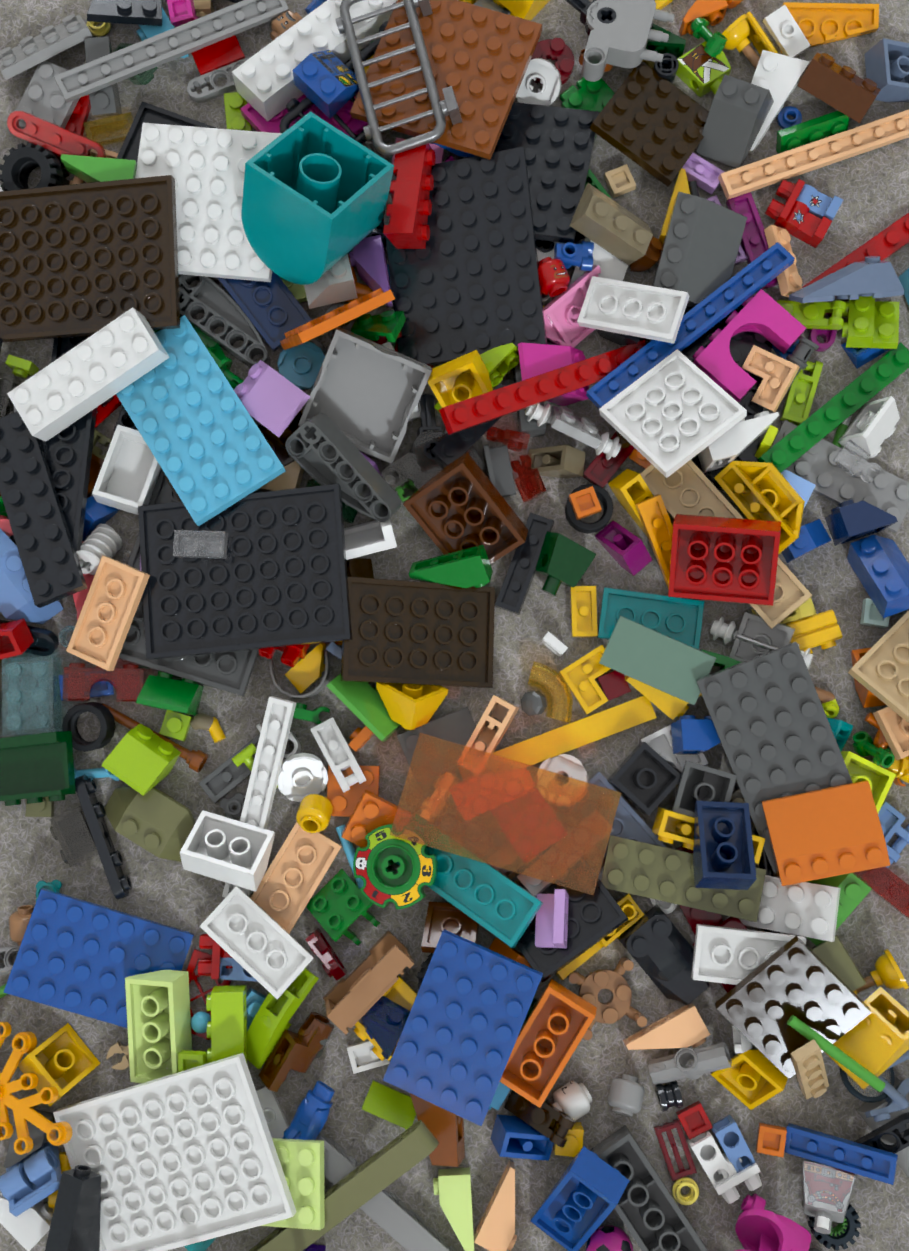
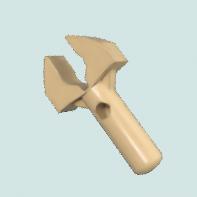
M119 1041L110 1047L106 1059L115 1053H124L122 1061L111 1067L116 1070H124L129 1067L128 1045H122Z

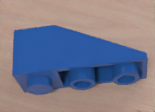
M694 715L680 716V720L671 724L673 754L697 755L721 743L711 716H705L704 719H696Z

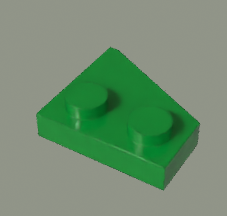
M387 310L373 316L371 314H364L356 319L351 332L373 341L379 340V336H386L388 342L392 343L396 341L406 318L403 311L395 312L394 310Z

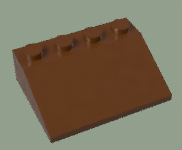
M468 452L447 465L403 503L444 555L484 545L489 562L492 564L526 541L528 529Z

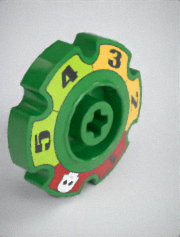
M395 824L384 825L372 830L365 836L367 847H358L353 861L354 877L361 878L364 882L360 891L370 902L382 908L387 907L389 902H393L396 909L407 908L418 903L426 896L423 890L424 886L434 885L438 872L437 855L429 854L427 851V847L431 844L430 840L421 831L409 825L403 826L401 831L396 829ZM399 862L401 867L392 871L391 865Z

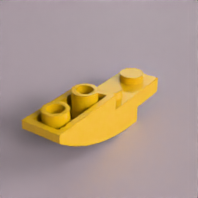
M626 894L616 901L629 920L558 971L556 975L560 980H564L602 947H607L644 916V913L630 894Z

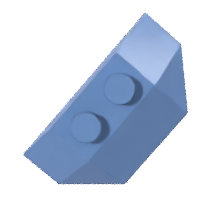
M0 528V612L5 619H25L26 622L44 624L64 608L59 601L41 608L35 606L18 548Z

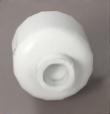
M570 1081L554 1091V1103L551 1105L576 1121L590 1111L592 1097L583 1083L578 1084L575 1081Z

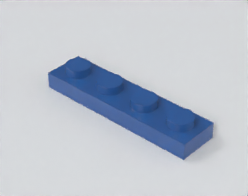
M789 1123L787 1125L785 1153L891 1185L894 1184L898 1154Z

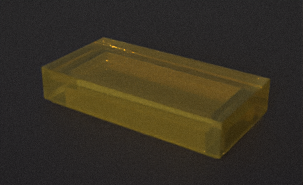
M131 112L84 122L86 136L102 146L122 142L125 140L133 123V116Z

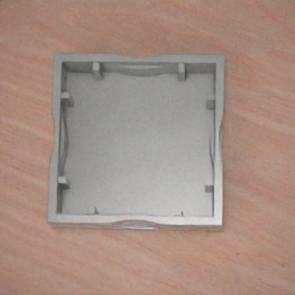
M337 327L298 425L301 426L317 413L326 414L358 450L393 464L406 433L411 413L418 405L432 372L431 366L341 327Z

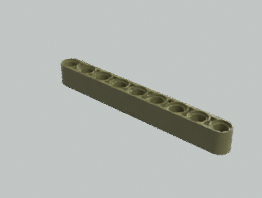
M422 1120L417 1121L325 1191V1227L323 1229L278 1227L249 1251H303L431 1154L438 1146L439 1141Z

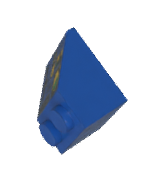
M330 50L310 53L292 70L295 86L329 119L359 92L356 75Z

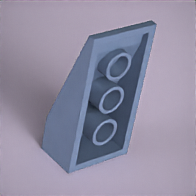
M883 38L864 54L866 78L874 81L877 84V88L881 90L875 100L883 102H909V43Z

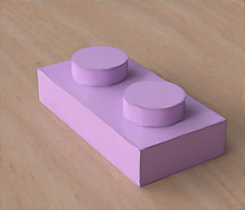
M695 153L691 154L682 167L686 170L688 181H696L698 187L711 195L720 184L719 175L724 173L723 170Z

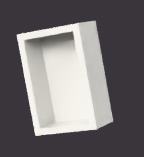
M117 425L92 492L93 497L98 503L138 515V506L149 505L161 471L159 463L139 431Z

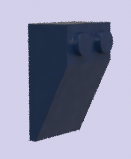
M695 802L693 848L695 888L748 890L756 881L749 803Z

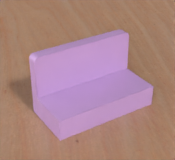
M555 889V894L539 893L537 898L543 904L536 913L535 946L538 948L567 949L569 895L565 889Z

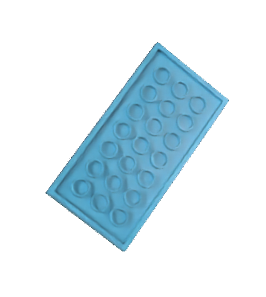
M184 315L180 317V328L163 329L155 333L170 358L116 395L197 526H200L283 474L286 470Z

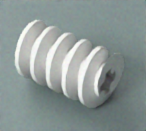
M99 524L80 546L81 550L76 551L83 574L95 575L102 555L112 558L123 545L122 539L109 525Z

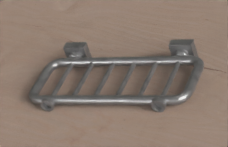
M342 0L340 5L341 17L336 18V24L340 34L345 33L368 121V125L363 127L367 141H373L376 150L381 154L395 155L439 139L444 134L446 128L445 116L450 115L453 125L462 122L452 86L442 89L445 100L440 101L418 20L417 7L421 8L423 17L433 14L430 1L403 0L351 19L350 7L363 0ZM405 6L408 23L359 40L356 39L353 24ZM411 28L415 44L362 62L358 45ZM416 49L420 66L368 83L364 70L365 66ZM422 71L426 88L376 105L373 104L370 88ZM428 93L432 110L379 127L375 110ZM434 115L436 126L432 131L391 145L383 142L381 132Z

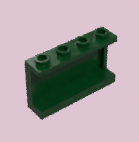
M72 731L0 738V801H5V806L21 805V799H27V804L43 802V797H49V802L65 800V795L76 794Z

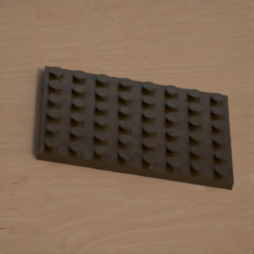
M172 175L0 192V338L3 339L2 343L93 335L132 307L145 316L153 330L180 328L175 178Z

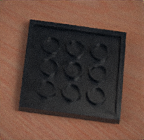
M553 845L537 854L507 877L528 891L517 876ZM581 858L542 892V894H555V889H565L569 895L567 949L538 948L535 946L536 915L516 944L531 967L543 973L542 982H545L629 920L584 858Z

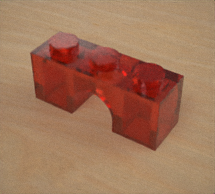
M70 663L69 667H64L63 701H90L92 686L97 682L106 681L111 683L116 690V702H136L143 688L144 669H138V665L124 664L122 668H114V671H107L99 666H96V668H85L84 663Z

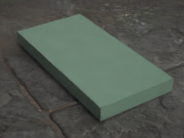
M620 615L599 663L695 705L701 693L696 680L709 675L716 657Z

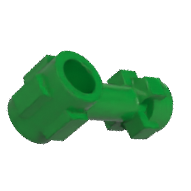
M696 18L691 24V30L694 32L692 35L697 39L702 37L707 42L704 51L716 58L725 47L728 39L718 31H715L713 34L708 29L709 21L707 19Z
M859 731L853 735L854 743L852 745L858 755L863 757L871 755L874 757L872 758L873 763L884 768H888L894 763L895 757L892 751L888 748L884 750L873 745V740L867 732Z

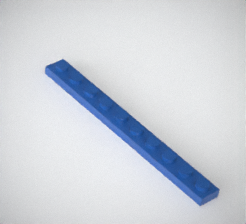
M775 243L683 315L674 344L651 340L587 390L586 396L600 409L675 350L683 351L794 263L795 258L780 243Z

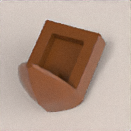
M652 236L646 254L630 264V270L642 272L650 269L659 260L663 246L662 242Z

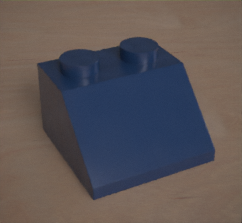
M853 499L838 504V507L831 509V514L825 518L835 546L881 532L898 522L895 516L865 501L854 503Z

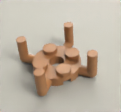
M622 957L614 971L610 969L596 970L589 973L586 977L577 971H573L567 976L572 984L580 986L579 996L597 1007L596 1016L584 1034L583 1039L590 1040L592 1038L591 1029L595 1022L613 1024L624 1015L634 1020L640 1027L647 1025L645 1016L630 1006L632 991L623 977L626 970L630 971L634 967L633 962L628 957ZM609 989L612 992V999L608 1003H601L598 1000L600 990Z

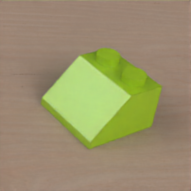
M140 723L126 733L101 766L144 796L169 775L181 752L171 743L153 733L150 728Z

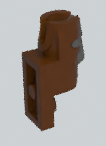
M311 1012L299 1028L298 1033L285 1029L258 1075L268 1090L277 1092L285 1081L290 1069L306 1073L313 1060L321 1056L326 1042L329 1040L334 1029V1025L329 1023L330 1020L327 1017Z

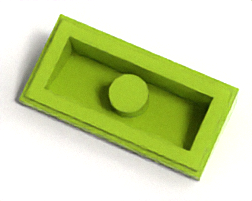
M372 1081L361 1109L404 1129L412 1126L416 1112L411 1096L377 1081Z

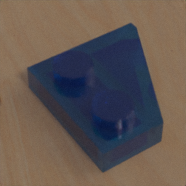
M382 996L359 1022L365 1026V1031L371 1040L375 1039L383 1050L381 1053L383 1057L388 1059L401 1036L410 1011Z

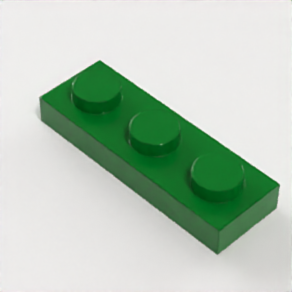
M835 111L777 131L776 151L779 154L847 131L849 117L840 111Z

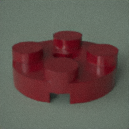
M558 37L545 39L537 43L531 60L535 58L555 60L554 66L560 72L561 85L566 83L574 68L575 60L572 50L565 44L563 39ZM536 77L534 82L541 84V79Z

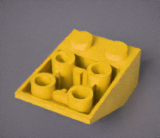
M879 987L863 1001L869 1007L871 1014L833 1044L877 1077L909 1050V1011L882 987ZM828 1055L863 1090L869 1085Z

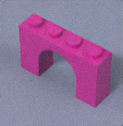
M762 289L741 304L744 308L739 313L734 311L727 318L725 323L728 325L723 330L718 328L709 338L711 343L706 348L701 346L692 356L695 359L693 363L738 403L757 381L733 360L729 348L731 338L741 332H755L765 337L784 354L806 330L804 325Z

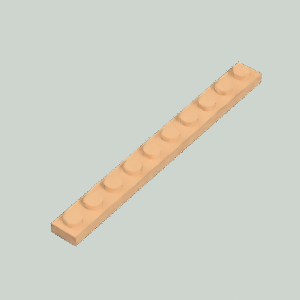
M909 109L721 173L718 179L726 199L728 200L781 182L783 179L787 180L909 138Z

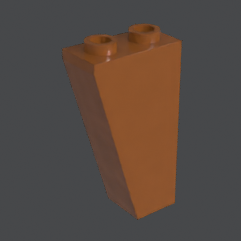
M410 1093L418 1121L422 1120L439 1141L436 1149L429 1154L431 1164L458 1167L465 1158L464 1119Z

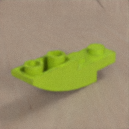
M514 343L501 345L480 354L489 372L492 388L497 386L502 381L504 375L520 362L518 347ZM439 402L434 406L438 412L442 408Z
M307 968L302 971L279 999H276L269 992L247 1031V1060L257 1069L263 1066L285 1029L288 1030L292 1025L289 1023V1020L319 979Z

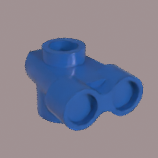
M581 241V244L571 242L556 243L554 259L562 260L566 269L577 266L579 270L591 271L593 267L594 242Z

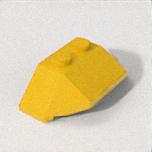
M732 461L714 477L748 519L781 522L778 554L799 538L805 501L773 463Z

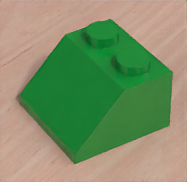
M158 672L157 676H148L137 697L136 703L194 716L198 714L204 686L182 678V681L172 679L173 675L164 672Z

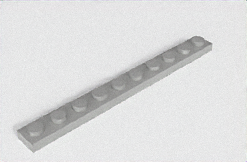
M243 0L55 75L54 79L65 102L68 103L271 21L283 12L289 11L285 0Z

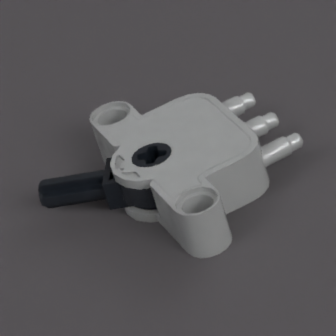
M565 0L581 13L580 22L585 25L584 35L587 45L583 58L582 76L590 82L600 80L604 74L606 64L622 68H634L640 65L642 60L662 62L663 54L646 49L648 39L668 42L669 34L652 29L653 20L673 22L675 15L668 11L656 9L655 0H593L592 2L589 0Z

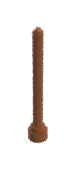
M102 703V705L110 710L114 716V721L131 730L140 724ZM152 730L153 733L171 743L181 752L179 757L186 760L190 769L198 773L202 770L208 759V754L201 750L190 751Z

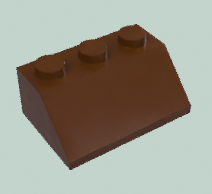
M817 53L811 60L797 86L860 123L881 90L877 88V84L871 79L865 78L863 80L855 75L856 71L848 66L841 67L836 64L832 56L826 53Z

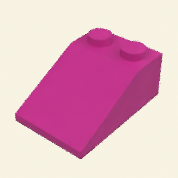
M535 343L518 344L522 381L586 359L583 351L571 346ZM589 386L550 399L548 402L567 406L587 400L589 398L586 396V391L589 390Z

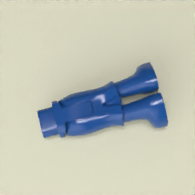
M317 1081L313 1090H308L306 1097L299 1104L290 1126L284 1131L283 1139L316 1140L328 1119L330 1108L333 1104L331 1099L335 1090L325 1083Z

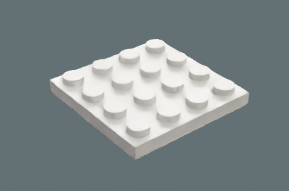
M678 349L599 409L600 415L666 478L747 416V410Z

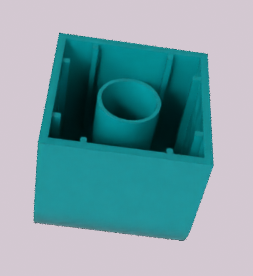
M310 111L245 163L242 224L251 247L262 262L281 278L300 285L316 282L382 222L394 165Z

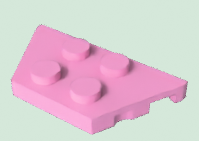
M594 265L591 271H586L564 293L555 297L543 308L546 337L549 341L556 345L575 347L595 330L579 326L577 320L592 276L598 277V274L601 273L599 265Z

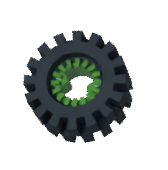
M850 1204L848 1205L844 1222L839 1223L833 1228L831 1226L830 1234L816 1232L814 1230L815 1217L807 1215L810 1219L808 1221V1226L811 1228L810 1231L828 1249L832 1247L834 1250L840 1251L839 1246H842L845 1250L848 1248L846 1243L850 1242L853 1245L856 1242L853 1239L854 1235L859 1237L860 1232L857 1228H861V1223L857 1220L859 1219L858 1213Z

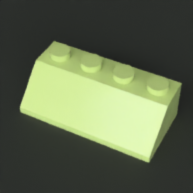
M160 970L126 977L130 1082L145 1083L178 1073V1053L182 1050L192 1051L188 971Z

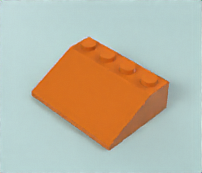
M868 780L761 801L776 869L782 886L890 866L884 834Z

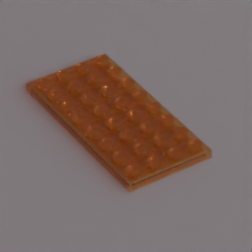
M420 733L390 835L594 895L621 792Z

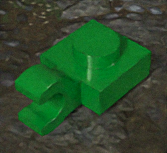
M296 703L293 718L319 725L324 722L320 721L319 714L321 712H330V709L320 706L310 711L306 710L307 705Z

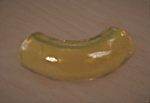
M534 661L528 685L541 690L545 694L548 701L545 717L570 723L573 697L568 683L557 670L541 662Z

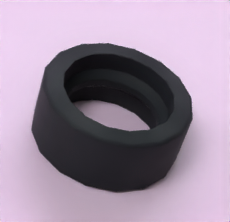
M594 484L581 485L574 489L572 493L593 486L597 498L600 499L604 508L603 515L598 521L585 523L577 520L569 498L565 506V515L570 526L578 532L586 534L596 533L603 529L610 521L614 509L609 493L602 487Z
M88 702L78 704L69 709L64 716L62 731H72V745L75 750L88 752L106 746L114 736V716L101 703ZM83 712H92L100 721V735L95 741H85L78 733L77 722Z

